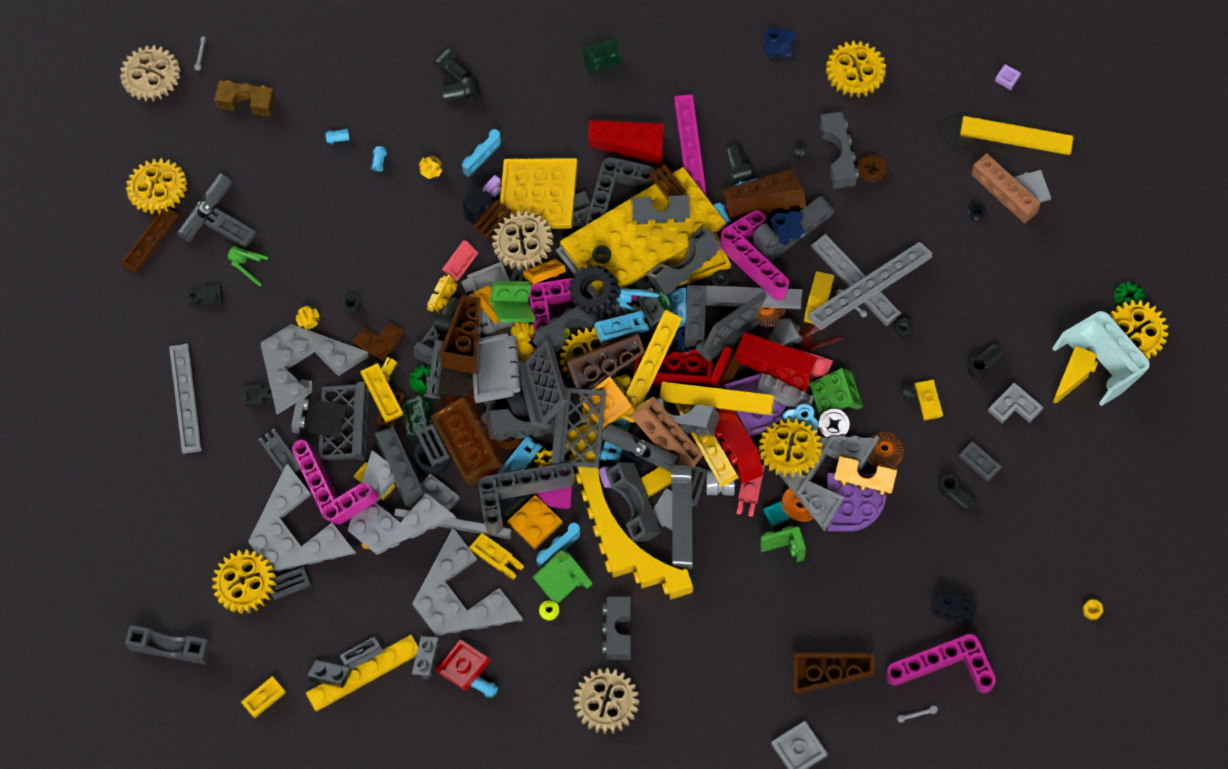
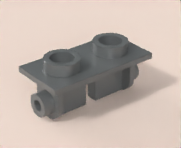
M421 636L412 675H422L421 677L424 679H429L432 676L433 661L437 648H439L438 637Z

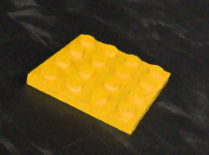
M577 158L504 159L500 203L504 204L506 208H510L514 217L517 216L518 211H520L521 215H524V212L527 211L529 216L535 212L536 218L541 215L542 219L547 221V226H550L551 229H572L578 170ZM502 211V212L499 214L498 219L501 217V215L504 213V211Z

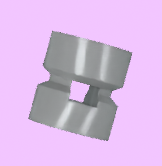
M707 470V495H718L719 492H722L725 496H734V481L721 487L712 470Z

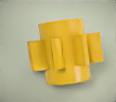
M434 156L423 157L419 163L421 166L420 173L426 178L438 177L442 172L441 161Z
M310 306L300 308L298 315H296L298 326H304L306 330L316 327L317 321L320 320L317 309L312 310Z
M515 322L514 326L511 327V335L517 337L518 343H527L531 341V337H534V326L529 325L528 322Z
M544 448L543 452L536 453L538 459L534 460L535 465H540L539 467L552 465V450L549 452Z

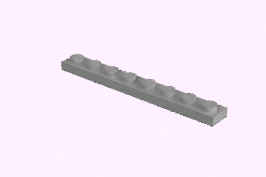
M918 242L810 312L808 319L818 329H824L931 259L933 253L921 242Z

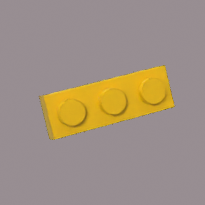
M378 363L360 371L385 423L402 416L403 412Z

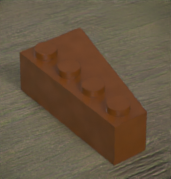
M793 169L722 190L725 210L730 218L745 216L755 210L770 213L771 209L783 208V211L791 210V206L798 205L800 208H806L804 189Z
M466 295L461 296L439 353L442 368L479 374L482 329L480 298Z
M634 333L566 359L564 363L574 389L592 390L605 379L613 376L621 368L644 354L645 351L639 334Z
M794 653L793 696L873 677L875 674L874 654Z

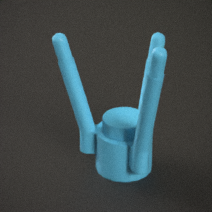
M620 287L621 290L618 292L621 295L620 298H616V301L620 302L619 307L626 308L635 313L640 310L627 304L632 302L633 295L659 297L658 291L656 293L646 292L647 290Z

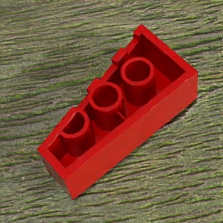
M590 120L589 147L610 153L616 152L624 157H634L639 159V161L646 163L648 161L662 167L664 124Z
M744 332L736 351L735 360L807 393L814 375L817 357Z
M696 349L685 353L671 352L670 355H665L651 386L661 387L662 382L710 387L713 359L707 361ZM643 356L635 359L634 375Z
M716 409L720 414V418L714 435L719 440L741 483L744 484L763 476L758 449L735 412Z

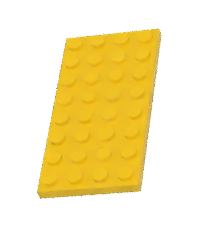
M682 167L672 174L685 189L686 195H689L690 218H685V222L674 223V219H667V223L655 224V220H648V224L637 225L636 221H632L631 199L564 238L560 241V245L580 272L581 267L586 269L587 265L590 264L593 267L595 264L607 268L617 278L620 287L626 288L646 276L659 263L665 264L688 250V238L701 227L711 230L714 234L726 227V222ZM661 180L660 182L667 189L670 195L674 196L673 193L667 188L665 183ZM655 184L633 197H651L652 207L659 212H663L668 207V200ZM600 245L608 247L611 251V259L605 264L596 263L592 257L593 250ZM604 254L598 255L599 257H605ZM592 282L590 284L591 287L600 296L604 289L603 282Z

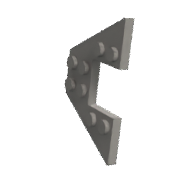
M292 324L261 342V351L277 415L308 396V390L287 370L288 368L315 352L339 376L368 358L367 351Z
M795 435L791 436L790 448L788 450V457L786 462H789L791 448L793 446V439ZM831 435L830 437H821L822 456H819V463H815L814 469L809 467V473L803 470L801 476L796 472L793 478L790 473H787L786 477H783V472L779 473L780 477L824 531H826L842 504L843 496L810 481L826 455L839 460L840 454L859 458L858 469L862 470L879 442V437L858 438V436Z
M372 450L362 483H367L378 491V502L395 483V479L387 461ZM426 493L401 523L376 502L351 518L348 531L378 555L385 552L388 548L400 545L399 543L406 539H413L425 533L426 530L434 529L437 525L449 519L454 520L456 517Z
M288 464L285 466L248 541L258 553V556L262 554L265 557L264 560L267 559L269 561V566L274 568L272 571L274 573L283 569L297 568V566L311 565L323 562L324 560H333L338 557L357 554L334 523L329 524L303 546L300 545L281 519L312 494Z
M454 528L447 537L412 603L413 607L435 636L457 633L468 629L487 628L492 625L499 626L515 621L522 622L523 618L500 588L467 611L446 582L477 561L474 554Z

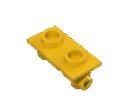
M449 274L447 277L443 276L439 279L434 290L439 294H432L427 303L429 311L434 312L436 310L438 314L442 313L449 299H451L456 291L458 284Z

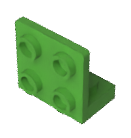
M493 282L489 301L500 322H535L536 317L528 303L531 290L530 282Z
M841 368L810 383L820 416L826 410L832 408L842 410L848 406L854 409L864 407L851 371Z
M793 526L786 527L777 533L774 531L767 532L760 540L761 552L789 545L791 557L795 556L796 562L804 560L806 547L799 527L794 528Z
M562 550L533 576V579L550 600L556 604L564 599L576 586L579 587L581 585L587 589L593 584L571 555Z

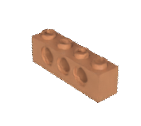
M985 154L973 165L971 175L1024 224L1038 213L1041 202L988 154Z
M654 397L641 403L631 414L632 419L657 447L679 457L677 465H691L692 468L703 456L698 447Z

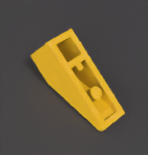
M816 271L805 311L804 322L813 324L808 319V314L829 301L835 275Z
M1075 346L1053 400L1054 403H1058L1086 380L1090 371L1095 372L1098 364L1095 361L1096 353Z

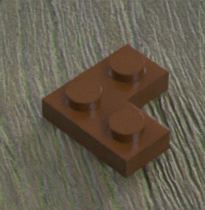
M388 322L379 336L362 327L353 339L352 344L361 350L367 351L370 356L384 364L386 358L389 357L404 337L405 331Z

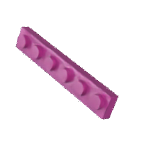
M693 94L674 96L683 167L706 196Z

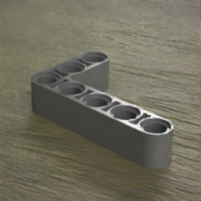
M615 158L605 159L600 169L585 226L593 222L594 217H601L609 212L616 183L649 188L654 185V182L651 178L645 179L643 176H649V173L655 172L651 166ZM607 168H614V170H612V171H608V170H606V169H607ZM630 171L632 174L626 175L625 172ZM603 184H609L610 186H609V187H603L602 185H603ZM604 200L605 203L599 204L598 201Z
M820 196L799 212L804 216L799 224L804 229L805 236L829 219L835 212V209L823 196ZM764 223L754 232L753 246L771 262L800 239L790 238L789 244L787 246L779 242V237L775 230L773 231L767 223Z
M561 463L490 475L480 479L479 491L487 532L498 534L503 529L500 499L569 488L575 483L572 465Z
M691 465L671 466L673 567L680 570L693 569Z

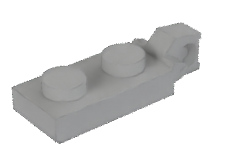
M301 379L300 383L308 390V395L311 394L312 381ZM307 396L295 404L292 420L293 433L299 434L300 428L305 426L306 416H303V412L308 410L309 399H307Z

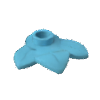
M807 403L798 405L796 409H788L782 415L781 419L784 423H787L788 418H790L791 423H794L797 418L798 424L805 421V427L812 425V431H818V421L814 417V409ZM807 411L808 415L802 416L801 412Z

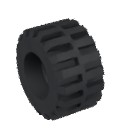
M591 264L587 265L586 269L581 267V272L578 273L576 271L574 273L575 279L571 278L570 280L572 286H569V291H571L569 294L570 298L573 299V303L589 315L599 316V313L602 315L607 314L606 310L611 311L613 309L611 306L613 304L617 305L618 301H616V298H620L621 295L618 292L621 289L617 278L607 268L597 264L594 267ZM594 281H602L604 284L602 294L596 299H587V287Z

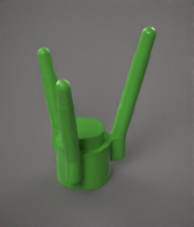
M233 246L228 253V259L232 261L231 265L237 267L258 286H262L240 263H245L247 258L261 261V259L268 260V256Z

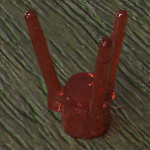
M810 324L800 334L803 340L799 344L796 343V345L802 351L807 350V352H811L816 348L842 340L843 337L839 336L812 345L814 339L811 335L819 329L817 327L813 328L815 325Z

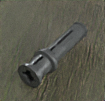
M435 340L430 376L426 378L428 383L423 397L441 399L439 393L443 378H441L442 365L440 355L437 368L436 362L438 351H441L444 341ZM433 384H435L434 393H432Z

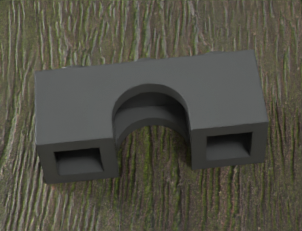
M689 195L668 196V207L663 212L656 211L652 207L651 197L631 198L632 221H636L637 225L648 224V220H655V224L667 223V219H674V223L685 222V218H690Z
M687 285L685 347H696L697 344L704 340L706 286Z
M607 597V603H603V615H607V622H603V634H606V642H603V654H606L607 660H631V636L621 635L615 630L619 623L631 622V597Z

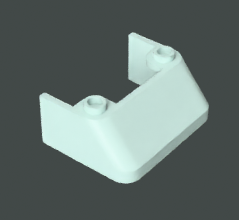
M1102 311L1093 314L1063 332L1052 348L1056 351L1069 344L1073 349L1075 346L1083 349L1089 348L1091 352L1097 354L1096 358L1112 375L1106 383L1108 392L1099 404L1101 406L1122 394L1149 368L1148 359L1110 315Z

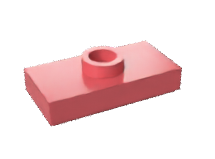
M463 240L442 270L457 282L478 252L467 241Z

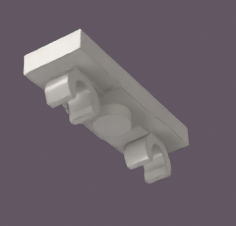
M764 373L760 375L756 392L774 395L775 401L792 409H796L802 403L812 405L813 395L800 391L779 379L770 377L771 375ZM807 411L801 412V413H803V414H805V415L808 414Z

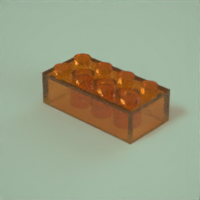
M461 397L430 416L465 482L472 486L483 477L489 476L505 466L469 400Z

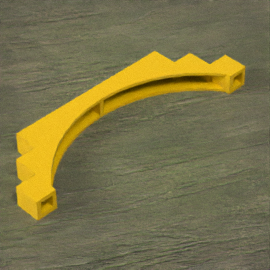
M620 376L613 378L612 380L625 396L626 393ZM583 406L582 415L585 416L588 414V411ZM591 415L586 419L592 427L597 424ZM585 421L582 422L583 426L576 428L581 435H584L591 429ZM574 429L567 434V440L571 444L580 438ZM592 431L584 439L592 446L597 441V435ZM583 440L574 446L580 455L589 448ZM570 449L572 455L569 456V459L573 461L578 455ZM590 450L582 458L586 463H595L596 455ZM576 467L577 473H575L577 483L582 484L583 490H581L583 501L588 502L589 508H587L589 519H594L595 525L592 526L596 537L599 536L601 543L598 544L602 555L605 554L607 561H605L607 572H611L613 578L633 572L636 584L640 583L641 588L662 583L665 595L669 594L670 600L693 593V585L687 569L680 570L655 559L639 548L620 528L603 496L598 468Z

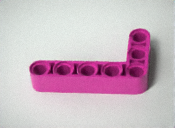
M755 210L724 228L719 244L722 247L721 250L775 300H783L788 291V278L749 242L753 239L756 229L764 224L766 220V215L762 211Z
M571 278L531 285L529 300L531 309L536 317L535 322H533L534 332L540 326L549 324L548 305L573 301L569 295L571 293L569 286H572ZM554 290L561 291L559 294L552 293ZM535 293H541V294H542V295L539 296V297L533 296ZM537 310L545 311L543 314L536 313Z
M298 440L294 443L292 447L293 454L326 520L335 525H340L377 502L379 498L378 491L367 483H361L338 497L314 446L304 440Z
M971 634L892 663L886 673L888 683L899 685L964 660L979 692H990L996 681L978 638ZM970 642L974 645V648L967 649L964 643ZM951 649L955 651L956 655L949 656L946 650ZM933 656L938 662L930 663L927 658ZM972 661H980L982 667H975ZM912 663L917 664L919 669L916 671L911 670L909 665ZM896 670L901 676L895 678L890 672ZM986 678L990 681V685L985 686L980 680Z

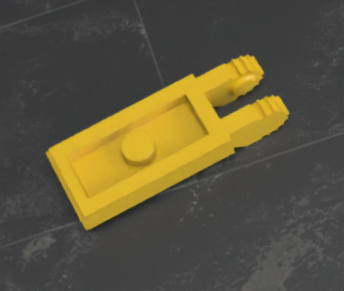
M483 533L469 547L472 552L513 580L516 575L506 567L507 563L510 562L519 570H522L524 567L511 553Z

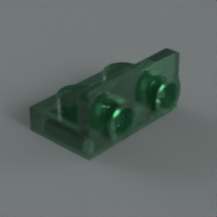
M616 38L581 49L582 61L587 74L622 64Z
M420 395L401 403L409 439L414 440L418 438L416 431L431 424L434 425L435 429L437 428V422L433 415L434 407L430 399Z

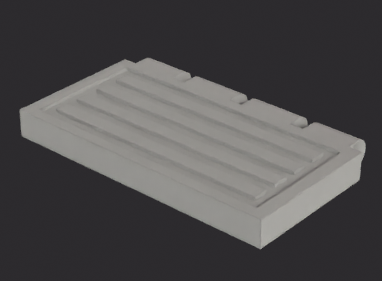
M502 262L467 275V279L461 283L466 294L473 296L474 292L488 285L492 289L494 281H510ZM482 309V326H484L482 331L485 337L506 333L511 336L510 330H512L511 327L514 326L515 322H499L494 324Z
M506 333L481 338L479 374H473L474 399L476 403L512 397L514 393L520 392L517 337L515 335L509 336Z

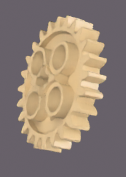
M147 45L144 51L139 47V53L132 51L133 57L126 56L128 62H122L124 67L120 68L122 72L120 77L123 80V87H125L127 93L130 92L132 97L136 95L138 100L144 97L147 102L148 98L151 97L155 101L156 96L162 99L161 94L164 93L168 96L167 90L174 91L172 85H178L176 80L180 79L178 61L175 60L173 54L170 55L169 50L164 52L163 47L157 50L154 45L149 50Z
M518 211L516 217L511 213V219L509 220L504 217L505 223H498L500 229H494L497 235L492 236L495 241L492 245L496 248L494 252L498 255L499 261L503 260L505 266L510 263L511 269L517 265L518 270H521L522 266H525L526 270H528L530 264L535 268L536 261L542 264L541 257L548 258L545 252L552 251L549 246L553 245L551 239L554 238L551 233V227L547 226V221L543 220L541 215L536 218L535 212L529 216L527 211L524 212V215H521L520 211ZM520 226H522V230H523L522 232H523V235H524V237H525V238H524V246H525V249H526V255H523V247H522V244H521V242H522V237H521V233H520ZM530 228H535L533 232H527ZM516 231L515 235L509 236V233ZM532 245H537L535 249H529ZM518 248L517 252L511 253L513 249Z
M607 668L603 674L601 669H598V675L591 672L590 679L584 676L585 684L578 683L581 690H575V694L579 697H575L574 702L579 704L575 705L574 708L575 710H581L577 713V717L584 716L582 724L589 722L588 729L595 726L596 733H598L600 728H603L604 734H606L607 729L614 733V727H618L621 731L622 723L628 726L629 722L627 719L634 720V715L631 712L635 713L638 711V708L633 706L639 704V700L633 699L638 697V692H632L636 686L635 684L629 685L631 682L630 678L624 680V673L617 676V670L615 669L613 674H610L609 668ZM598 685L605 687V690L601 693L596 692L594 689ZM613 685L609 695L610 702H607L604 716L601 718L603 700H606L609 686ZM616 691H622L624 693V696L622 698H616L614 697V693ZM591 704H597L599 709L597 711H590L588 707ZM612 709L617 710L618 715L610 717L607 714L608 711Z

